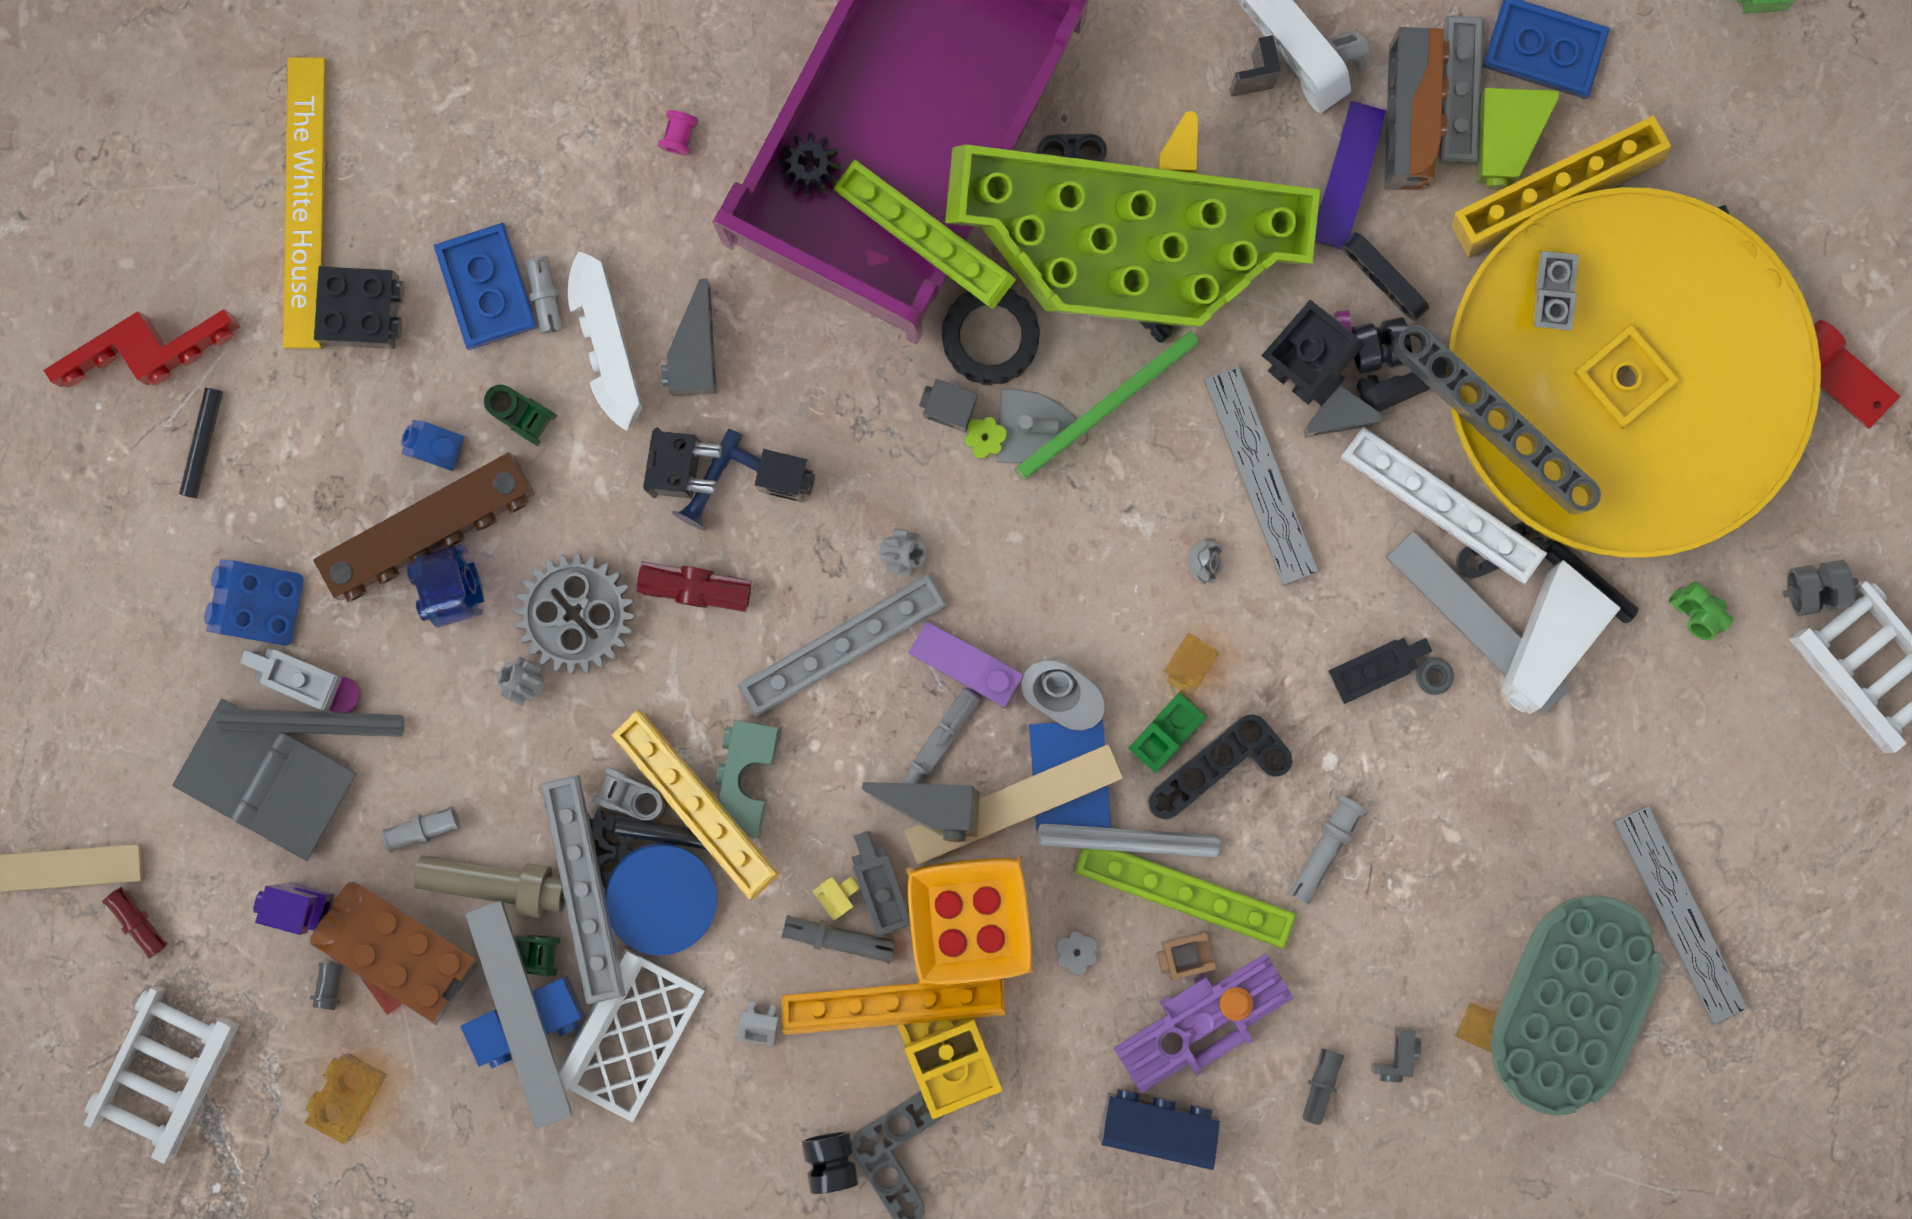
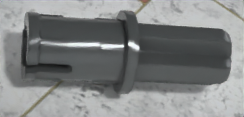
M1321 1048L1313 1078L1308 1080V1084L1312 1086L1302 1116L1304 1121L1315 1125H1320L1323 1122L1331 1092H1337V1089L1334 1087L1344 1055Z

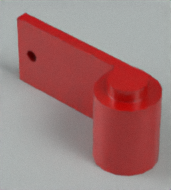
M1818 320L1814 324L1818 340L1821 363L1820 388L1866 428L1870 429L1901 396L1844 348L1846 340L1834 326L1824 320Z

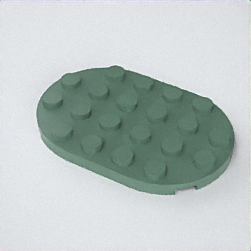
M1602 895L1574 897L1552 909L1543 917L1532 932L1497 1013L1491 1039L1492 1060L1497 1076L1506 1091L1521 1104L1549 1115L1576 1113V1109L1591 1101L1596 1103L1620 1076L1654 997L1660 972L1659 952L1655 951L1650 935L1653 931L1645 918L1630 905Z

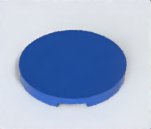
M669 843L645 845L627 854L620 860L619 865L611 874L604 893L613 931L629 947L650 955H669L692 946L710 927L717 907L716 885L705 863L692 852Z

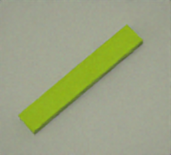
M855 159L832 188L836 193L991 309L995 308L1016 279Z
M1082 848L1074 870L1075 874L1282 949L1286 946L1296 917L1295 913L1124 851Z

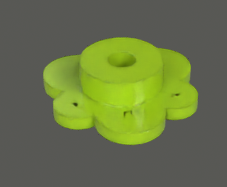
M986 417L983 421L981 419H972L968 423L967 429L970 434L965 437V444L972 447L974 456L983 459L990 453H1000L1002 449L1000 443L1004 442L1007 437L1006 429L1001 425H996V420L993 417ZM985 434L989 436L986 441L983 440Z

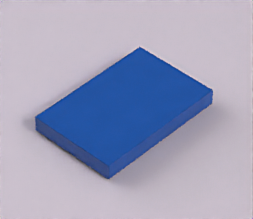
M1502 0L1482 67L1587 99L1590 95L1610 28L1523 0Z
M503 222L433 245L467 350L538 328L508 232Z
M1103 719L1093 728L1082 731L1071 730L1059 723L1029 725L1033 776L1105 746ZM1108 786L1036 815L1037 832L1040 824L1111 828Z

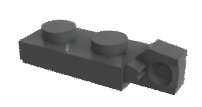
M869 831L855 835L854 839L860 854L852 857L854 863L853 870L877 937L910 926L909 912L889 855L886 854L883 846L874 848Z

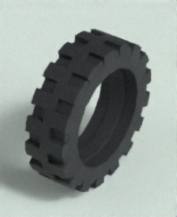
M1009 288L996 305L1007 309L1016 317L1021 327L1022 340L1017 352L1009 360L998 365H984L975 362L966 354L960 341V330L963 321L972 311L987 305L970 292H964L951 304L942 325L944 352L956 372L965 376L967 380L982 383V385L1005 384L1011 379L1021 376L1033 362L1040 338L1038 318L1035 311L1030 307V303L1024 297L1016 294V291Z

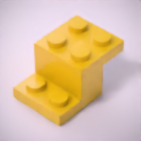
M975 1018L897 1025L905 1044V1053L932 1120L1003 1091Z

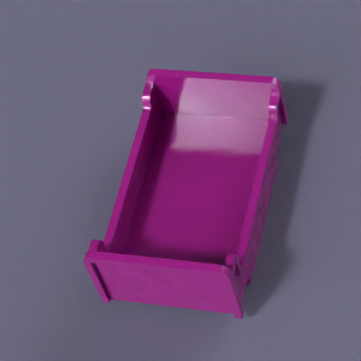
M839 0L743 184L738 182L733 184L712 221L722 245L731 250L737 245L905 331L907 340L917 345L923 335L922 321L948 276L832 189L835 185H830L823 181L826 193L820 195L816 186L811 187L812 194L810 197H805L803 185H801L797 192H791L790 185L794 179L783 182L780 177L787 169L778 166V159L789 158L782 151V147L786 144L795 149L793 137L796 135L801 137L803 144L808 143L807 136L810 132L815 134V144H818L822 138L827 137L829 145L826 150L837 148L839 155L832 161L841 163V171L830 172L836 177L837 182L855 159L952 232L967 241L974 227L945 223L952 148L966 144L1014 151L1069 44L1073 31L1080 34L1085 24L1088 0ZM806 158V164L800 163L804 165L805 172H813V166L819 167V165L815 164L814 158ZM866 249L887 256L889 262L869 266Z

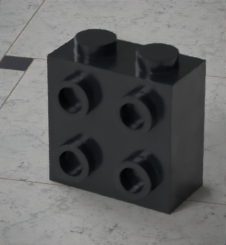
M318 266L314 340L325 346L395 349V340L400 339L402 334L401 317H397L398 303H402L404 299V282L399 281V276L393 270Z

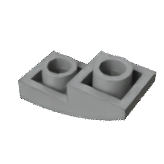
M1540 250L1535 289L1534 327L1572 330L1577 293L1574 291L1579 261L1578 254Z

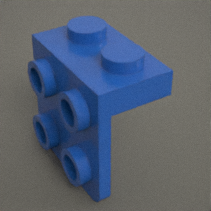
M220 559L219 566L214 568L211 585L215 588L212 602L208 603L204 615V622L208 624L206 632L283 646L289 645L293 639L304 581L303 576L295 572Z

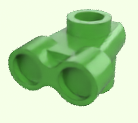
M1693 581L1686 588H1678L1670 596L1669 603L1681 613L1684 612L1691 617L1687 624L1691 634L1699 639L1710 641L1715 638L1716 634L1730 627L1733 617L1726 611L1727 604L1722 599L1710 596V592L1698 581Z

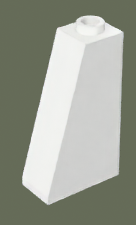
M1564 560L1553 566L1546 575L1501 689L1508 696V702L1521 712L1531 714L1542 708L1620 610L1619 606Z

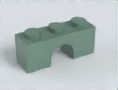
M734 720L733 727L726 726L722 748L728 749L726 764L719 763L715 785L721 786L718 801L748 837L760 838L766 801L756 800L747 796L741 787V776L743 771L751 764L764 763L774 765L780 728Z

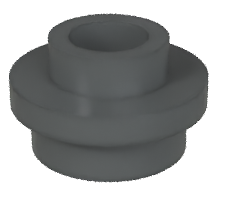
M1430 658L1422 662L1418 667L1416 680L1418 686L1424 692L1431 695H1439L1446 692L1452 686L1454 673L1450 664L1445 660ZM1432 669L1437 670L1441 675L1440 681L1436 684L1431 683L1428 679V674Z

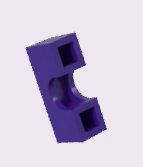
M293 882L267 885L264 891L260 890L254 902L253 912L257 913L255 923L297 935L306 934L308 930L314 931L324 916L327 915L334 894Z

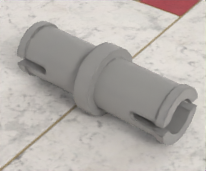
M539 257V260H537L540 273L538 272L535 258L526 260L525 265L527 266L532 289L529 297L531 302H535L540 333H550L551 327L548 317L551 320L553 332L563 330L564 327L556 300L559 297L558 288L553 286L548 257Z
M450 806L447 809L424 817L421 814L412 817V821L389 829H383L382 839L388 852H393L396 849L416 842H420V844L428 843L431 837L460 829V820L455 808Z

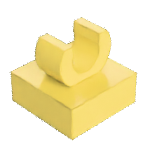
M852 876L840 885L836 883L833 877H830L812 890V892L834 921L853 908L847 897L860 889Z

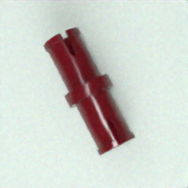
M122 886L102 900L103 904L109 908L122 924V932L125 935L128 933L131 935L148 959L155 956L168 945L147 920L150 917L147 912H141L125 893Z

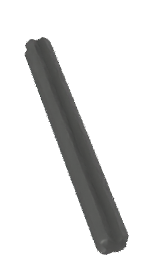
M219 709L216 725L220 731L401 737L404 733L405 720L402 715Z

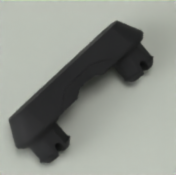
M1434 361L1432 363V371L1435 376L1442 379L1446 378V363L1442 361ZM1413 372L1404 376L1396 375L1381 383L1378 380V376L1367 375L1368 381L1363 377L1356 386L1361 393L1359 398L1378 412L1431 389Z

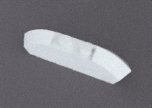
M578 251L569 275L568 302L570 312L584 311L585 315L579 317L584 337H591L594 351L589 352L591 366L594 373H601L600 377L589 383L603 411L611 420L627 431L638 419L643 410V405L606 268L601 261Z

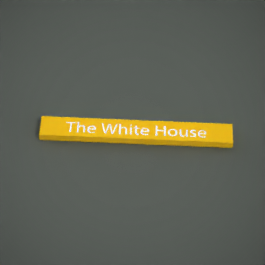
M288 57L283 317V348L323 349V345L314 340L318 266L324 267L327 60L324 57Z

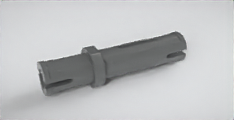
M790 915L786 916L781 937L814 945L813 949L829 948L883 961L888 964L891 962L895 946L894 940L890 941L828 926L827 921L823 920L815 923L790 917Z

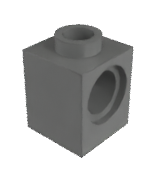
M935 379L933 387L926 385L919 406L925 408L923 412L925 419L966 432L978 393Z

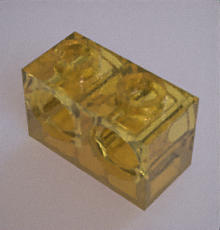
M349 1053L341 1056L339 1060L333 1058L323 1075V1078L327 1079L321 1093L316 1091L305 1108V1111L309 1113L305 1124L342 1144L351 1141L387 1074ZM347 1070L358 1074L360 1085L357 1090L349 1089L345 1085L344 1075ZM329 1104H335L341 1109L342 1118L339 1123L331 1122L327 1118L326 1108Z

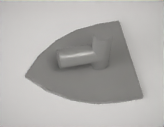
M1001 389L999 425L1006 429L1007 437L1004 442L1000 443L1002 449L997 454V462L1023 463L1074 423L1076 419L1057 402L1043 395L1023 390Z

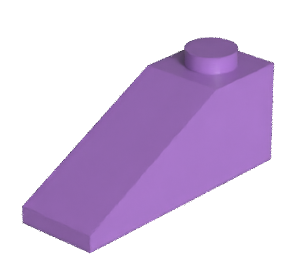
M927 621L909 651L910 655L1002 708H1005L1023 677L1016 670Z

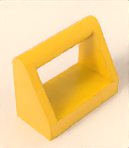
M1188 111L1184 114L1160 153L1156 169L1196 173L1198 116L1195 112Z

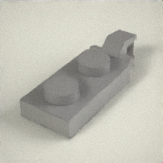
M268 648L265 656L245 649L239 662L258 671L255 679L259 681V684L326 712L329 711L342 680V677L275 649Z

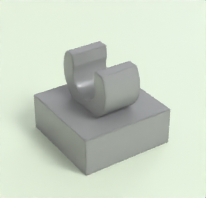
M1354 30L1327 40L1342 58L1345 65L1349 60L1355 59L1356 66L1360 70L1365 69L1366 61L1363 55L1369 54L1370 50L1367 39L1361 33Z
M750 1001L747 1006V1012L741 1011L737 1041L774 1047L778 1018L775 1017V1005L770 1004L769 1012L766 1015L755 1013L756 1001Z

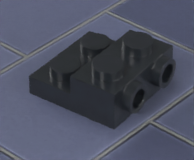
M1310 299L1261 356L1272 365L1267 371L1284 385L1290 380L1296 385L1292 392L1303 402L1309 405L1314 400L1322 406L1346 379L1341 372L1365 344Z

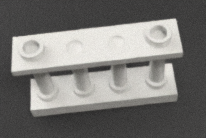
M1868 581L1859 582L1858 585L1854 586V592L1859 599L1854 602L1852 607L1844 610L1822 630L1802 629L1790 637L1789 641L1883 753H1896L1907 744L1900 735L1903 733L1902 728L1912 721V701L1893 717H1884L1876 706L1878 705L1877 700L1912 672V634L1885 603L1887 597L1876 584H1869ZM1869 610L1883 628L1844 660H1836L1828 650L1830 647L1829 642ZM1894 639L1907 656L1868 689L1864 687L1861 689L1852 679L1854 676L1853 671Z
M157 986L150 988L149 992L145 990L139 997L135 1006V1011L138 1014L100 1092H95L86 1105L85 1113L88 1116L84 1125L89 1128L102 1123L104 1118L151 1140L152 1145L156 1147L151 1158L165 1164L175 1159L240 1024L225 1018L218 1020L216 1024L211 1023L207 1025L162 1003L161 1000L167 989ZM156 1016L201 1038V1043L205 1044V1047L200 1057L191 1059L144 1036L153 1017ZM139 1050L185 1072V1077L189 1080L183 1092L178 1091L175 1093L129 1071L128 1068L136 1051ZM120 1084L168 1106V1111L172 1112V1115L167 1125L158 1127L111 1104Z

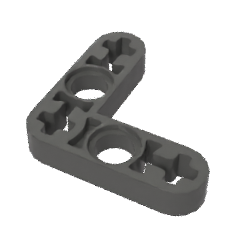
M921 1090L858 1130L851 1141L854 1158L893 1219H922L924 1215V1202L892 1151L943 1117L940 1116L932 1120L930 1112L926 1111L919 1116L924 1123L917 1126L914 1115L906 1107L913 1104L916 1111L924 1105ZM904 1115L908 1118L910 1129L906 1134L895 1135L890 1131L888 1122L893 1116ZM881 1124L885 1136L893 1143L886 1146L884 1139L874 1145V1154L870 1155L868 1151L861 1153L858 1150L862 1143L860 1138L866 1136L869 1140L873 1139L880 1133L875 1127ZM892 1167L897 1171L899 1179L894 1186L884 1187L878 1182L877 1173L881 1168ZM904 1184L909 1190L902 1192L903 1197L908 1203L915 1201L918 1205L914 1209L915 1216L913 1218H910L907 1214L902 1216L898 1214V1211L901 1209V1203L897 1196L892 1201L887 1197V1195L897 1193Z

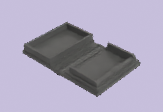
M221 698L172 786L301 859L308 861L357 773L285 733L218 730L216 717L219 709H241Z

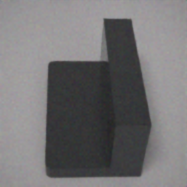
M1273 35L1258 38L1252 54L1254 69L1235 73L1229 88L1231 97L1274 88L1281 70Z

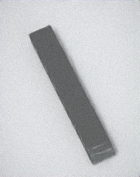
M1411 325L1397 336L1393 346L1397 358L1565 511L1570 514L1579 515L1592 510L1598 505L1601 492L1597 483L1429 330L1420 325ZM1406 336H1415L1420 340L1422 348L1419 353H1411L1405 348L1404 338ZM1434 361H1442L1449 367L1448 378L1442 379L1434 375L1432 371V363ZM1462 386H1470L1476 391L1477 401L1474 404H1467L1461 399L1460 389ZM1491 411H1497L1502 414L1505 420L1503 429L1499 430L1491 427L1488 422V414ZM1518 437H1526L1532 442L1533 448L1530 455H1524L1517 450L1516 440ZM1548 461L1554 462L1560 468V477L1556 481L1547 478L1544 473V465ZM1575 487H1581L1587 492L1588 502L1585 506H1579L1574 502L1572 491Z

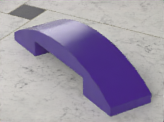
M1350 101L1327 185L1318 209L1316 243L1343 250L1342 244L1349 239L1369 176L1386 110Z

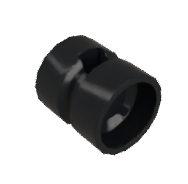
M1403 317L1384 320L1381 322L1380 327H1376L1373 323L1352 326V333L1365 344L1354 357L1356 368L1360 374L1380 370L1385 363L1390 368L1404 366L1395 355L1393 349L1397 336L1408 327ZM1406 336L1404 338V346L1412 353L1410 336Z
M849 1132L823 1134L801 1141L805 1162L812 1165V1169L807 1173L811 1194L841 1191L859 1184L855 1163L848 1159L853 1153Z

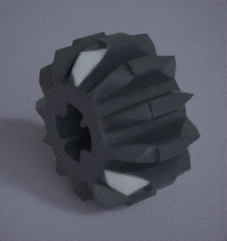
M810 132L807 136L808 143L803 144L801 137L796 135L793 137L795 149L786 144L782 147V151L789 158L778 159V166L787 169L780 175L781 180L787 182L794 179L790 185V191L793 193L797 192L801 185H803L805 197L811 196V187L816 186L820 195L826 193L823 181L830 185H835L837 179L830 172L841 171V163L832 161L839 155L838 149L831 148L826 150L829 145L827 137L822 138L818 144H815V134ZM806 158H814L815 164L819 165V167L813 166V172H805L804 165L800 163L806 164Z

